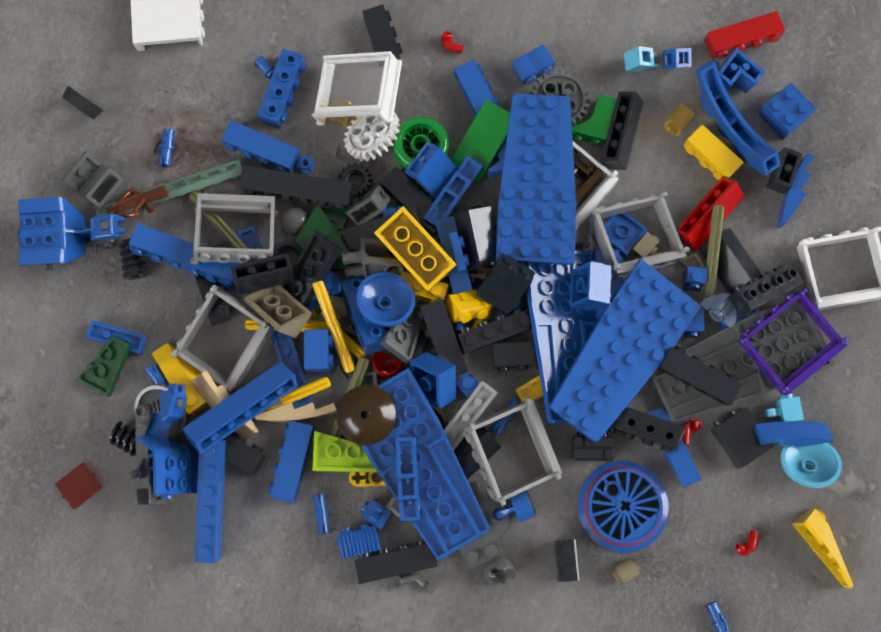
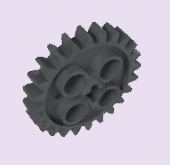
M558 69L557 74H554L551 70L550 76L544 73L543 79L538 77L537 84L533 83L532 88L534 90H530V94L558 96L557 85H561L560 96H568L570 98V104L573 108V111H571L572 126L575 127L576 120L581 122L582 116H586V110L590 106L587 104L590 101V97H587L589 90H584L586 83L580 84L581 77L575 80V73L568 76V70L564 74H561L560 69ZM550 88L554 93H548L546 89ZM564 89H571L573 93H566Z

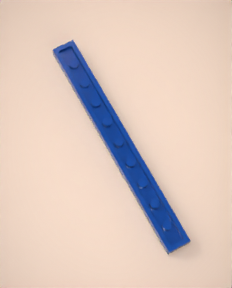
M255 226L236 232L238 238L248 249H262ZM273 331L271 338L279 362L281 361L295 374L298 387L295 389L307 385L308 383L292 336L280 333L279 331ZM312 395L293 402L295 409L314 403Z

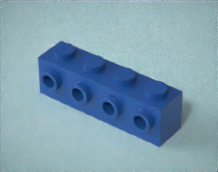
M282 49L257 114L260 122L279 128L282 127L283 123H286L288 108L294 102L293 94L295 89L298 90L301 82L299 78L301 73L305 72L307 66L302 54Z
M363 276L341 281L340 293L342 298H344L345 306L363 351L367 355L386 349L380 344V341L388 330L369 322L360 313L356 303L358 287L364 280Z

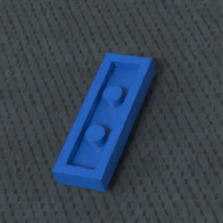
M91 320L85 337L88 340L106 344L112 336H117L132 343L129 352L142 355L148 338L145 335Z

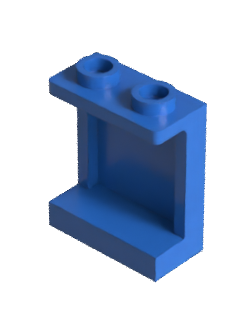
M427 142L404 172L418 181L427 191L426 195L429 194L436 200L458 168L440 147Z

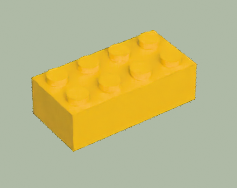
M404 206L374 232L427 291H430L457 266Z

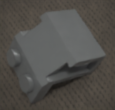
M86 151L61 179L75 192L87 198L98 208L104 205L124 180L110 167L101 164Z

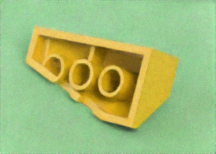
M166 343L154 351L152 355L169 384L185 385V395L187 396L185 410L189 415L195 416L209 406L191 381L202 372L178 355L176 358H173L171 354L176 348Z
M816 508L807 510L792 525L844 588H852L853 583L830 526L825 521L826 516L819 509L816 510Z

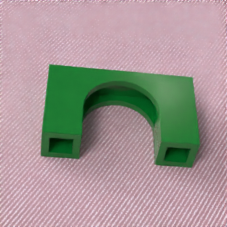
M557 85L558 96H560L561 85ZM546 89V92L554 93L552 89ZM598 94L592 117L584 123L576 124L575 127L572 126V140L578 142L583 140L593 146H604L617 98Z

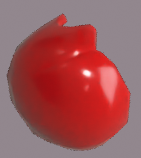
M377 351L372 358L376 373L384 378L396 376L403 367L401 361L381 351Z

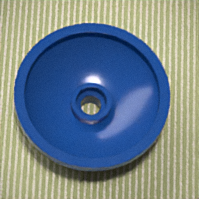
M378 272L368 276L361 282L356 294V303L362 316L369 322L377 326L393 327L403 323L410 317L415 306V295L410 284L401 276L390 272ZM385 303L387 307H383L381 304Z

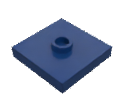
M627 213L611 216L604 223V228L612 248L619 250V254L625 258L649 230Z

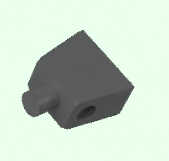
M377 185L362 195L346 213L357 226L362 225L383 212L390 201V197L380 185ZM363 206L364 208L367 207L366 212L362 211Z

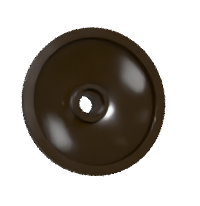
M371 385L358 386L349 390L341 398L336 412L337 424L342 434L351 442L359 445H373L384 440L393 430L396 422V408L391 397L382 389ZM363 411L368 412V417L366 419H363L361 417V413Z

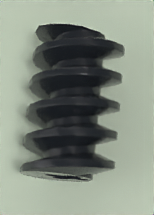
M131 238L123 240L118 245L119 249H121L120 256L122 258L120 261L124 264L121 267L122 271H124L122 274L123 278L136 280L147 277L142 274V272L147 271V268L141 267L146 261L140 260L145 255L138 256L132 253L129 247Z
M119 421L111 432L109 442L111 445H116L118 449L123 448L125 453L129 452L131 456H136V429L133 428L128 432L129 425L121 428L123 422Z

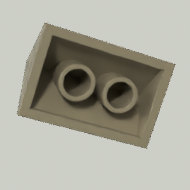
M280 285L261 289L244 298V301L276 330L294 338L298 336L311 317V312Z

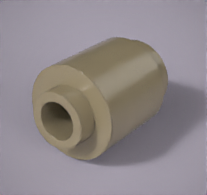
M628 557L613 566L610 572L619 585L621 583L625 584L640 575L639 570L641 567L636 559L632 560Z

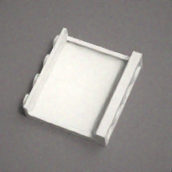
M131 0L133 45L137 51H144L145 45L198 40L200 45H203L202 38H205V30L202 27L201 21H204L203 10L200 9V4H203V0Z

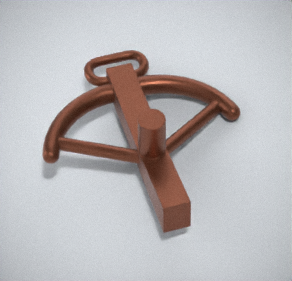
M165 185L144 193L136 192L138 190L137 187H133L125 192L118 202L107 207L106 214H109L110 209L114 211L110 214L136 217L139 215L137 211L142 204H144L148 213H152L155 209L151 201L169 197V193ZM134 208L132 212H124L126 210Z

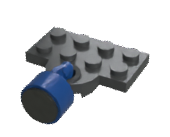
M477 481L469 483L487 520L489 531L459 549L467 570L490 562L494 558L505 556L498 536L506 531L510 518L517 516L519 521L523 522L536 517L537 511L528 489L510 497L511 502L501 506L500 502L493 501L491 498L483 499Z

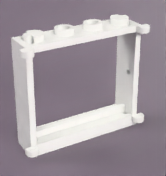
M573 142V151L576 150L578 152L576 157L590 167L593 164L595 166L594 169L600 168L605 172L602 176L604 180L576 210L577 229L591 213V210L616 185L619 178L616 177L618 174L616 170L611 173Z
M865 227L858 229L854 233L844 231L840 232L837 236L826 234L821 236V239L815 240L813 237H809L798 242L799 245L796 247L809 300L818 311L881 300V244L878 232H881V227L871 230ZM867 238L880 287L820 297L808 248Z

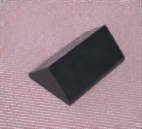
M492 207L477 208L455 214L454 219L459 236H463L465 247H462L463 254H467L470 266H467V270L493 266L496 261L497 230Z
M731 228L723 230L721 235L717 277L728 293L732 294L734 293V288L743 283L747 285L748 281L755 277L758 278L762 273ZM709 240L699 248L706 260Z
M481 427L475 431L488 461L501 448V445L486 428ZM464 437L455 448L454 453L468 480L480 469V466L472 456L473 448Z

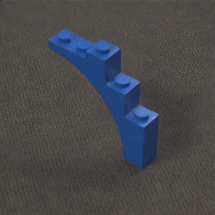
M710 60L697 68L696 74L702 96L699 97L702 110L716 119L720 135L734 143L737 156L765 176L781 166L778 151L757 135L735 107L723 85L716 63Z

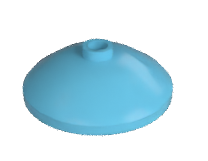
M829 443L795 448L794 444L785 445L782 449L780 456L782 468L792 480L800 485L810 488H823L833 484L840 476L842 461L838 452Z

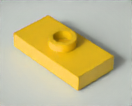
M540 375L515 389L521 402L525 401L526 398L536 401L543 397Z

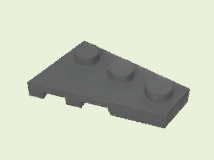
M416 304L410 317L403 323L390 327L380 341L382 346L405 363L412 360L423 321H420L417 310H420V308Z

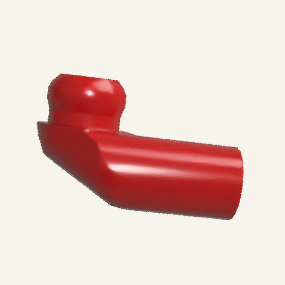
M444 31L441 36L444 48L447 51L462 54L464 45L454 43L451 37L452 33Z
M691 419L682 425L685 428L682 438L684 445H690L691 434L702 428L700 420Z
M750 530L748 541L744 544H736L735 551L740 556H747L755 551L759 532Z

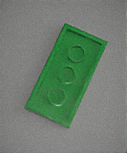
M487 99L451 158V161L458 169L467 155L484 167L474 180L479 184L507 139L510 118L508 111Z

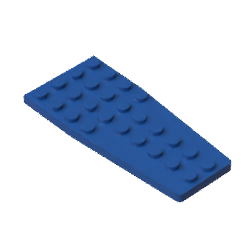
M516 93L513 95L498 202L496 260L501 253L513 257L519 263L574 265L576 194L570 98L568 96Z
M575 250L574 265L525 263V266H528L535 272L533 281L527 289L528 306L546 417L550 424L567 423L550 410L549 404L599 320L597 309L589 312L570 308L571 271L590 261L596 262L595 252L592 255L591 251Z
M638 260L610 300V304L604 309L550 402V410L591 441H599L664 361L670 347L674 348L701 308V305L644 260Z
M408 368L377 386L391 397L395 405L396 422L393 430L381 442L361 446L399 503L395 438L416 437L421 521H413L412 523L435 557L442 559L487 533L489 525L437 415L411 370ZM363 411L361 413V417L363 419H366L368 417V412Z

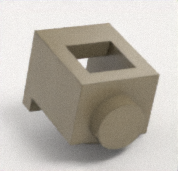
M647 232L630 254L636 259L652 256L658 250L656 245L660 242V239L656 235H650Z
M328 295L339 322L341 317H346L347 315L344 298ZM321 307L316 308L317 319L322 321L325 319Z

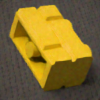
M477 290L448 295L445 302V308L447 313L450 314L449 316L453 323L460 321L466 323L474 318L483 319L488 315L492 305L476 296Z

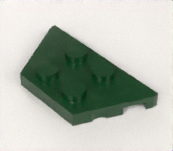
M319 205L316 206L296 238L302 250L304 251L314 232L318 231L342 249L331 270H341L345 266L358 265L357 263L344 265L342 253L349 252L321 207Z

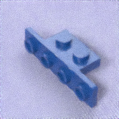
M454 217L436 220L442 249L457 264L448 273L453 294L472 291L467 266H470L467 254H463L462 247H465L463 236L458 234Z

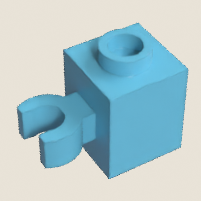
M637 47L625 52V69L629 72H642L649 68L658 67L659 64L654 63V58L658 57V54L653 53V48Z
M792 394L780 396L781 399L775 401L776 408L764 410L765 418L778 416L779 422L804 420L800 397H793Z

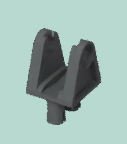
M360 238L361 249L359 251L342 253L344 265L361 263L354 266H345L347 278L358 276L367 278L378 272H390L399 276L403 274V265L398 259H395L397 257L392 252H387V246L380 239ZM391 266H397V267H398V268L395 269V270L389 269V267H391Z

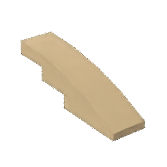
M207 370L191 380L211 408L229 397L223 384L217 387ZM249 420L235 430L237 434L245 439L259 432L252 420Z
M291 402L255 416V418L259 422L287 423L290 420L301 422L334 414L337 412V407L332 403L316 409L315 404L310 403L295 409L294 404Z

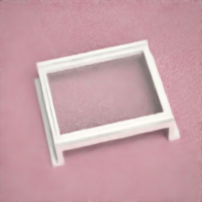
M391 51L323 56L324 62L315 112L312 114L317 120V125H325L326 117L379 115L385 123H392L402 65L401 60H397Z

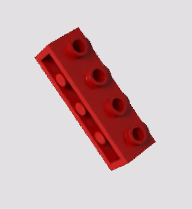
M774 11L707 33L704 42L711 59H723L736 48L743 52L750 47L758 48L766 42L774 43L781 39L785 29L778 12Z
M722 177L676 230L683 246L697 251L710 237L714 205L725 207L724 220L743 199L744 194L736 181Z

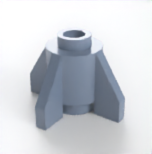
M720 293L703 299L700 305L706 311L710 308L709 315L712 317L710 323L714 324L715 321L721 322L724 320L723 323L729 328L733 327L736 323L737 311L729 299V296L732 294Z

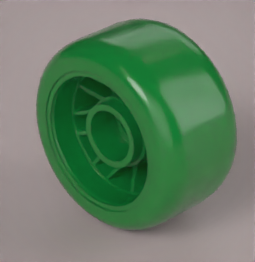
M414 117L406 120L397 128L399 132L395 136L398 139L393 140V153L401 169H407L420 152L417 148L424 146L427 142L440 147L448 157V135L443 126L434 119Z

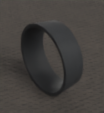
M67 86L62 98L95 120L103 110Z

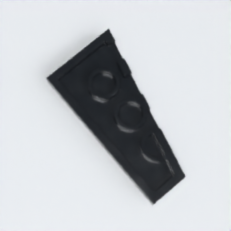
M224 243L213 246L214 248H225ZM199 274L195 276L203 302L206 301L205 296L213 285L221 287L228 292V288L224 286V283L218 281L216 283L210 282ZM218 297L208 314L211 326L230 320L229 303Z

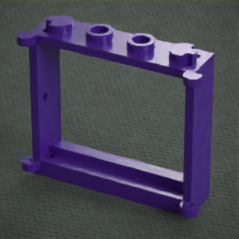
M806 288L797 293L792 291L784 298L786 301L780 305L778 303L769 310L771 313L767 317L763 315L754 322L756 326L752 329L747 328L740 334L741 338L737 341L781 395L790 394L848 346L846 342L849 339L847 337L842 339L807 298L805 293L808 290ZM797 300L831 342L784 381H781L750 344L748 339Z

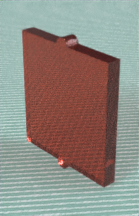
M83 462L55 483L62 493V498L66 499L74 510L102 489L94 477L95 474L91 473Z

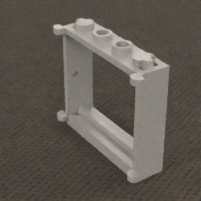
M667 192L657 196L651 194L640 200L634 198L623 204L617 202L606 208L600 206L591 210L592 214L589 216V221L605 264L611 265L612 280L628 276L640 259L644 260L654 269L680 263L687 256L686 252L690 251L689 247L683 248L664 197L668 196ZM654 206L671 251L618 264L601 218Z
M198 193L197 208H194L196 223L194 258H191L192 264H198L199 261L247 263L273 257L274 217L278 216V211H275V196ZM202 211L271 214L270 248L199 247Z
M213 285L205 296L206 301L196 310L195 314L197 316L187 325L186 334L178 340L177 349L172 352L171 356L173 358H176L177 355L201 372L207 370L214 381L220 385L223 384L226 391L231 392L238 389V385L243 381L275 328L255 310L221 287ZM218 297L260 324L228 378L187 350Z
M526 398L523 402L464 427L466 431L465 438L473 448L472 456L481 468L479 470L480 476L487 483V493L493 501L500 502L501 506L506 505V499L555 476L557 480L562 478V471L534 401L530 398ZM521 410L545 473L500 493L475 430Z

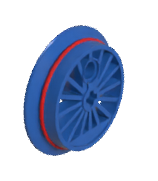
M615 461L600 466L587 477L578 497V514L584 530L598 545L615 552H634L653 543L663 531L668 517V499L663 485L650 470L634 462ZM617 473H625L624 490L621 487ZM613 474L615 481L608 482L606 477ZM630 474H634L638 477L628 494ZM643 479L647 482L648 485L633 496L640 481ZM601 481L604 483L602 491L597 488ZM609 485H613L616 488L614 496L607 493ZM650 488L655 496L635 501ZM594 492L603 496L608 502L592 500ZM657 501V508L637 506L645 502ZM621 502L628 503V505L626 506L628 510L620 509V507H622ZM592 504L612 507L592 512ZM636 510L649 511L655 513L652 516L647 517ZM613 512L601 523H596L595 516ZM616 516L612 526L606 534L604 531H602L601 527ZM636 516L642 518L645 521L641 524ZM621 519L619 539H615L611 535ZM631 519H632V520L634 521V523L638 526L637 528H635V529L633 528V524H632ZM627 521L630 533L624 537L625 522Z

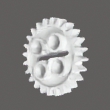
M394 113L392 123H385L379 115L356 116V121L351 120L353 125L347 127L349 132L344 133L347 137L344 139L346 143L344 146L347 152L355 159L369 161L370 157L375 160L377 154L382 156L383 150L388 152L387 147L393 146L392 140L398 139L395 134L399 132L397 129L400 126L398 123L399 118Z

